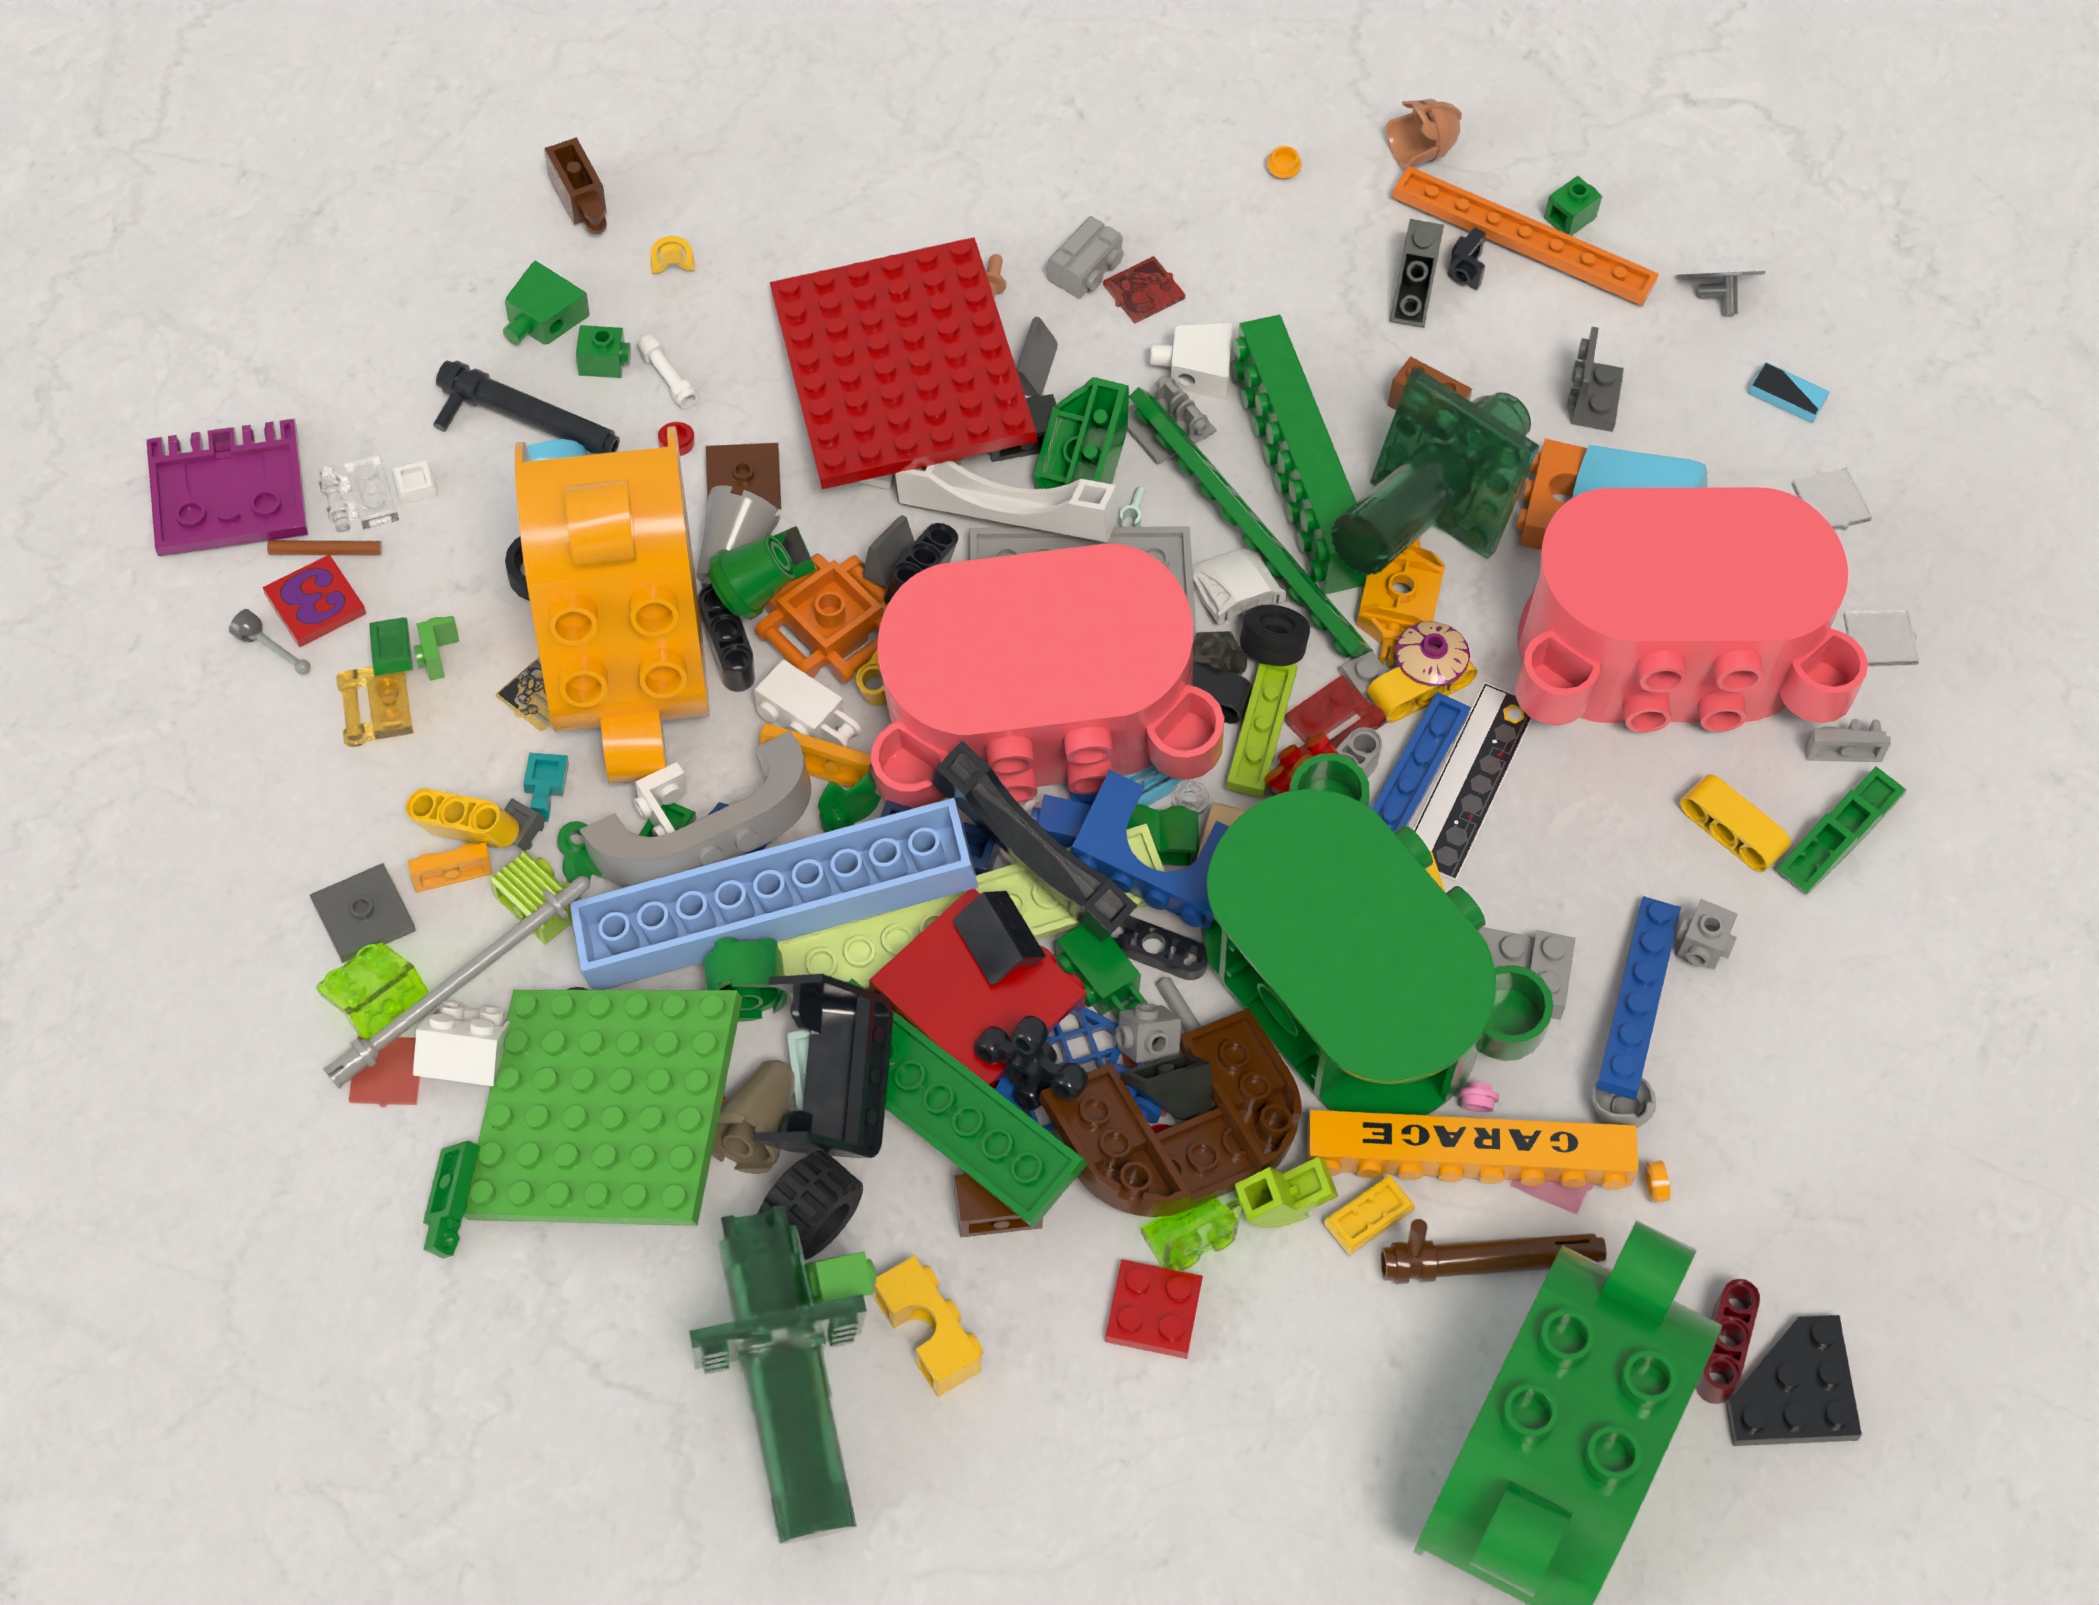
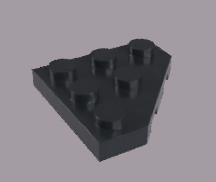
M1840 1315L1798 1317L1726 1405L1733 1446L1859 1440L1862 1432Z

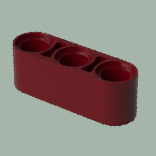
M1735 1279L1727 1283L1713 1309L1711 1319L1722 1324V1327L1695 1387L1698 1395L1708 1403L1719 1404L1729 1399L1742 1376L1760 1304L1758 1289L1753 1283L1745 1279ZM1729 1299L1741 1301L1745 1309L1733 1307ZM1719 1336L1730 1337L1735 1342L1736 1347H1729L1723 1344ZM1709 1373L1720 1374L1727 1384L1720 1385L1715 1383Z

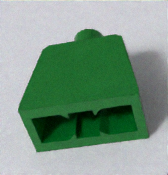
M535 260L505 299L507 318L510 323L503 328V333L515 345H518L528 335L542 344H550L590 315L587 293Z

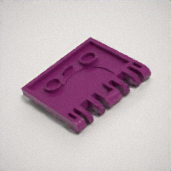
M294 418L279 421L280 440H277L273 421L265 422L264 434L266 442L254 443L255 435L251 425L242 426L243 445L237 444L234 427L208 430V450H203L200 432L191 433L190 443L192 452L180 453L181 444L177 435L168 436L169 455H166L162 437L146 440L154 541L158 556L308 535L298 432Z

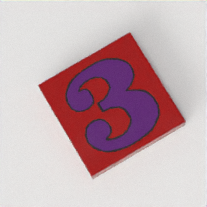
M330 554L262 587L266 598L299 648L367 614L365 606Z

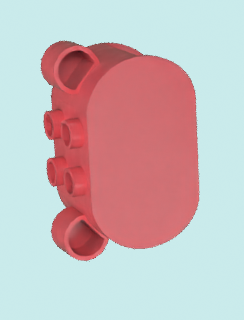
M1762 487L1601 488L1590 490L1571 498L1558 509L1547 526L1541 547L1540 574L1535 590L1527 600L1521 614L1517 637L1522 663L1516 680L1515 696L1520 708L1529 717L1543 724L1550 725L1572 723L1578 718L1599 723H1626L1627 728L1643 733L1660 730L1670 722H1701V726L1706 730L1725 732L1736 729L1745 722L1770 717L1786 707L1805 721L1815 723L1834 722L1846 715L1853 705L1867 675L1868 660L1864 649L1854 638L1831 628L1847 589L1848 564L1846 555L1836 532L1829 522L1814 507L1799 497L1781 490Z
M1112 543L939 564L929 567L908 579L894 594L884 612L878 634L877 648L891 724L878 734L872 746L871 764L876 786L881 798L885 802L888 800L912 808H918L943 801L946 796L928 778L934 769L961 741L966 743L993 769L999 780L1018 803L1033 799L1038 794L1037 787L1068 783V788L1072 793L1082 795L1096 794L1099 792L1109 769L1125 776L1140 772L1154 765L1159 772L1173 779L1190 780L1204 776L1212 770L1222 755L1224 716L1220 704L1210 693L1193 686V619L1187 597L1170 570L1155 557L1143 550Z

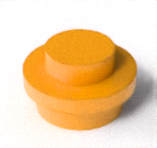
M1280 146L1269 155L1267 167L1276 177L1292 178L1300 172L1302 161L1294 148Z

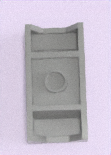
M1486 927L1480 928L1478 931L1489 947L1494 967L1517 965L1531 969L1543 978L1552 993L1554 1008L1551 1018L1561 1020L1566 1006L1575 938L1536 930L1535 936L1531 937Z

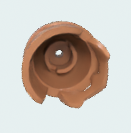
M1435 99L1402 101L1403 106L1413 109L1412 113L1392 119L1386 124L1388 144L1399 166L1407 169L1408 166L1414 167L1446 156L1447 152L1458 140L1460 134L1459 120L1462 117L1461 111L1453 104L1437 102Z

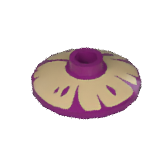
M1435 621L1419 622L1408 627L1399 636L1395 648L1396 661L1402 672L1416 683L1430 687L1446 686L1457 681L1466 672L1470 660L1469 646L1461 633L1447 624ZM1430 646H1437L1439 649H1433Z

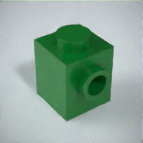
M1577 175L1549 195L1544 219L1557 230L1572 236L1597 218L1602 195L1592 185H1589Z
M580 325L576 348L579 376L622 378L623 365L629 364L631 358V344L625 342L623 328Z

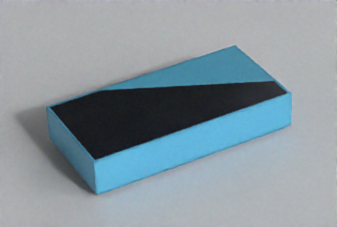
M1765 362L1748 393L1813 423L1826 402L1830 391Z

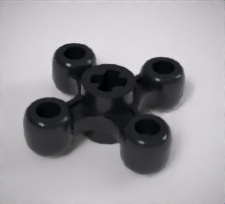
M1026 1016L1021 1019L1013 1029L1011 1038L1001 1028L990 1026L979 1035L974 1043V1052L981 1061L990 1065L997 1064L1000 1061L1006 1063L1005 1075L1015 1085L1013 1097L1021 1107L1029 1111L1036 1110L1041 1106L1038 1098L1042 1090L1051 1086L1052 1091L1059 1098L1065 1101H1073L1082 1094L1089 1081L1088 1074L1078 1064L1068 1062L1061 1066L1055 1063L1057 1060L1056 1051L1046 1041L1049 1035L1048 1027L1041 1019L1035 1016Z

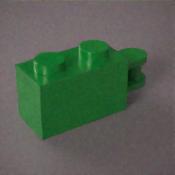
M1081 924L1056 940V964L1066 974L1071 972L1082 981L1087 992L1085 999L1087 1007L1092 1006L1100 1015H1104L1111 1010L1119 1021L1120 1011L1135 1009V1006L1138 1004H1148L1139 992L1141 974L1111 936L1101 942ZM1127 1000L1130 1001L1129 1004H1127L1126 1006H1123V1004H1122L1123 1002H1125V1001H1127Z

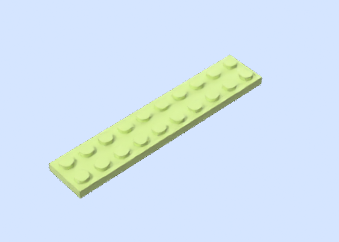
M1147 823L1127 829V840L1134 855L1146 866L1164 871ZM1018 863L976 875L979 888L975 889L980 894L994 891L1008 892L1036 940L1075 929L1082 924ZM966 891L778 942V949L783 956L785 976L825 974L847 983L854 979L865 989L869 990V979ZM1130 892L1125 893L1138 905L1134 910L1149 906L1144 899ZM788 992L791 1002H793V993Z

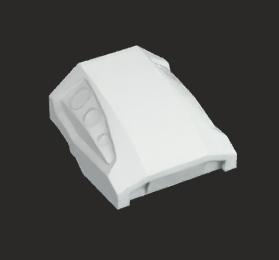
M1251 548L1235 550L1203 561L1192 567L1194 591L1201 604L1209 610L1217 624L1228 625L1235 623L1239 619L1240 614L1244 615L1245 612H1248L1253 607L1276 604V600L1278 603H1281L1286 599V591L1278 586L1259 552H1255Z

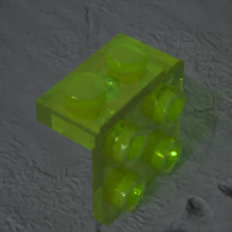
M382 942L364 946L346 964L327 973L324 980L316 986L317 991L323 998L346 1015L360 1040L370 1039L429 993L414 965Z

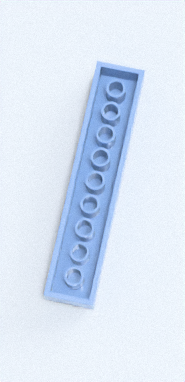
M950 798L573 901L570 903L581 972L592 990H604L703 963L704 957L715 949L714 943L721 938L732 937L738 941H757L763 938H772L777 942L979 888L963 821L955 798Z

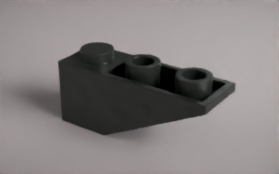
M1415 219L1409 220L1390 322L1421 328L1425 327L1444 229L1443 224Z

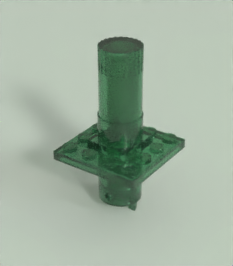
M1419 368L1412 371L1408 376L1370 483L1375 485V487L1334 522L1335 525L1332 526V545L1335 546L1334 550L1339 554L1338 557L1345 562V565H1349L1352 570H1357L1361 574L1366 573V575H1370L1373 573L1374 575L1385 569L1433 525H1436L1483 557L1489 559L1496 552L1540 446L1526 437V434L1531 429V418L1525 405L1515 396L1504 392L1494 393L1490 396H1481L1471 402Z
M785 1204L773 1206L771 1210L742 1217L729 1215L721 1217L725 1239L718 1243L733 1322L689 1331L695 1369L704 1368L705 1374H711L730 1369L729 1363L738 1360L739 1370L744 1374L751 1414L754 1415L779 1544L819 1538L855 1528L857 1525L831 1403L832 1392L824 1351L826 1341H829L830 1347H838L855 1342L854 1337L861 1334L867 1312L864 1295L860 1294L813 1304L798 1226L789 1225Z

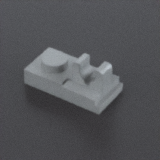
M1852 719L1848 729H1838L1834 726L1814 728L1805 747L1806 760L1882 762L1891 744L1890 736H1886L1885 731H1882L1880 721L1875 719L1872 720L1869 731H1862L1859 728L1858 719Z

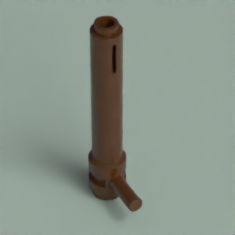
M1415 1219L1410 1226L1408 1242H1392L1390 1247H1382L1380 1254L1383 1279L1385 1281L1393 1280L1395 1284H1408L1410 1279H1418L1422 1283L1435 1282L1437 1277L1550 1270L1562 1246L1597 1263L1606 1261L1607 1252L1604 1238L1596 1237L1594 1233L1434 1244L1432 1240H1425L1427 1223L1422 1219Z

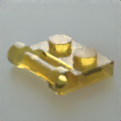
M372 666L347 670L337 674L336 684L337 689L342 692L346 728L343 730L345 745L358 747L370 740L414 733L405 671L375 676ZM361 686H367L372 722L361 724L357 689Z

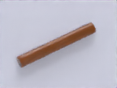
M268 540L267 549L268 555H382V542L359 540Z

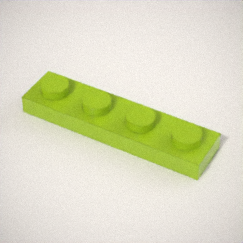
M1260 662L1227 779V790L1263 798L1267 785L1264 778L1271 770L1298 665L1273 666Z

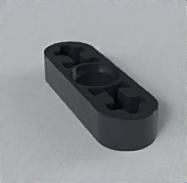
M1129 915L1119 926L1123 928V934L1120 933L1117 938L1112 937L1129 959L1184 980L1199 979L1207 970L1208 957L1205 946L1202 943ZM1136 932L1139 934L1137 936L1136 946L1131 945V940H1134V935ZM1154 938L1160 940L1164 944L1165 949L1158 954H1151L1143 948L1142 944L1146 940ZM1173 946L1176 947V953L1173 954V960H1170L1171 947ZM1190 954L1195 955L1196 961L1191 966L1184 964V960Z

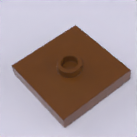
M778 443L706 446L707 501L712 488L726 485L732 487L730 492L732 494L741 496L743 491L746 490L765 499L775 506L776 509H782Z

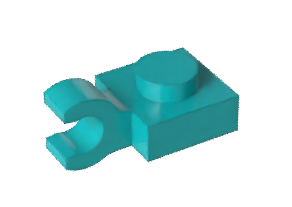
M529 752L523 783L525 793L533 794L531 809L545 817V822H549L551 796L564 795L569 767L568 755Z

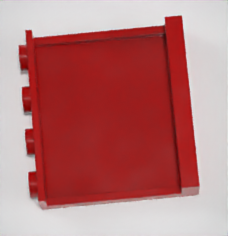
M976 889L966 891L869 979V991L885 996L890 1001L893 1011L988 1085L995 1088V1083L1005 1075L1006 1063L1000 1061L997 1064L990 1065L981 1061L976 1056L974 1043L979 1035L988 1027L996 1026L1004 1030L1011 1038V1033L1015 1026L1026 1016L1038 1017L1047 1025L1050 1032L1075 1008L1079 1011L1084 1008L1087 992L1082 981L1071 972L1066 974L1056 964L1057 962L1053 954L1044 946L1040 947L1046 957L1036 966L1017 967L999 984L991 985L953 922L954 918L980 895Z

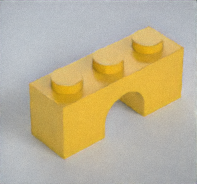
M914 1255L876 1277V1284L872 1285L874 1292L872 1296L893 1329L911 1320L926 1322L933 1328L935 1333L931 1339L915 1348V1363L936 1396L939 1397L980 1373L981 1355L984 1352L976 1336L972 1332L966 1334L959 1324L961 1315L950 1298L944 1301L937 1290L939 1282L929 1265L922 1267Z

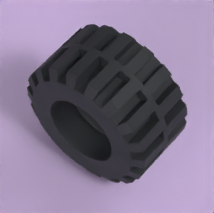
M815 1151L791 1166L773 1185L759 1208L755 1219V1229L791 1262L795 1264L804 1262L825 1249L848 1224L861 1200L863 1183L826 1151Z

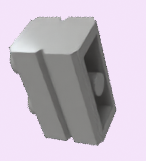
M1092 216L1088 217L1048 259L1047 278L1049 282L1061 289L1065 288L1066 292L1078 299L1089 289L1091 291L1096 290L1103 279V274L1108 268L1115 269L1123 258V237L1121 233L1109 226L1105 227L1103 222Z

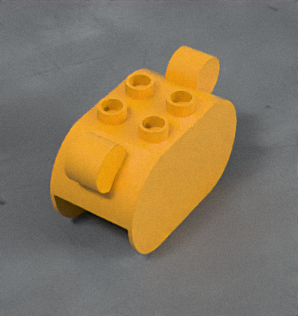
M675 426L667 427L668 447L530 461L526 443L519 442L515 444V481L523 560L552 727L555 733L601 728L609 784L638 781L667 767L662 721L710 716L699 600Z

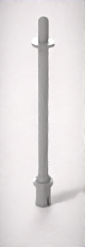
M580 876L555 896L546 889L543 892L546 902L370 1039H362L361 1041L355 1039L351 1043L352 1048L330 1065L324 1067L323 1070L340 1089L343 1084L365 1067L369 1066L372 1068L377 1064L375 1060L378 1058L379 1051L557 914L561 919L566 920L569 916L564 908L589 889L590 880L587 877Z

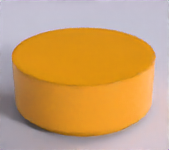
M1662 1160L1648 1162L1645 1165V1178L1651 1200L1654 1203L1670 1201V1185L1664 1162Z

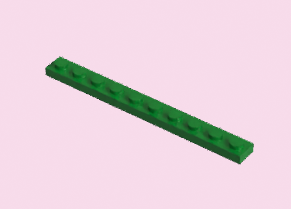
M1138 386L1129 395V398L1137 406L1133 410L1137 417L1147 426L1152 424L1157 429L1156 439L1167 450L1170 451L1173 448L1180 456L1176 460L1180 467L1190 476L1195 474L1201 481L1198 485L1199 489L1211 501L1217 499L1224 507L1220 510L1222 516L1234 527L1239 525L1243 529L1245 534L1242 538L1246 544L1255 552L1261 550L1267 557V560L1264 562L1266 567L1277 578L1280 579L1283 576L1290 584L1287 588L1289 594L1299 604L1302 605L1305 602L1313 611L1309 615L1313 622L1323 631L1327 628L1335 636L1332 643L1337 650L1346 658L1350 655L1358 658L1374 651L1153 394Z

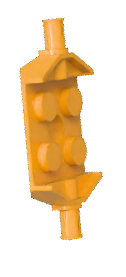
M1409 526L1403 544L1386 543L1372 552L1356 626L1382 644L1378 659L1383 666L1386 654H1389L1386 666L1394 664L1398 638L1408 627L1419 622L1434 620L1445 565L1434 552L1421 548L1420 539L1423 531L1420 527L1416 529L1415 538H1412L1415 526ZM1404 583L1412 590L1408 593H1399L1393 588V585Z

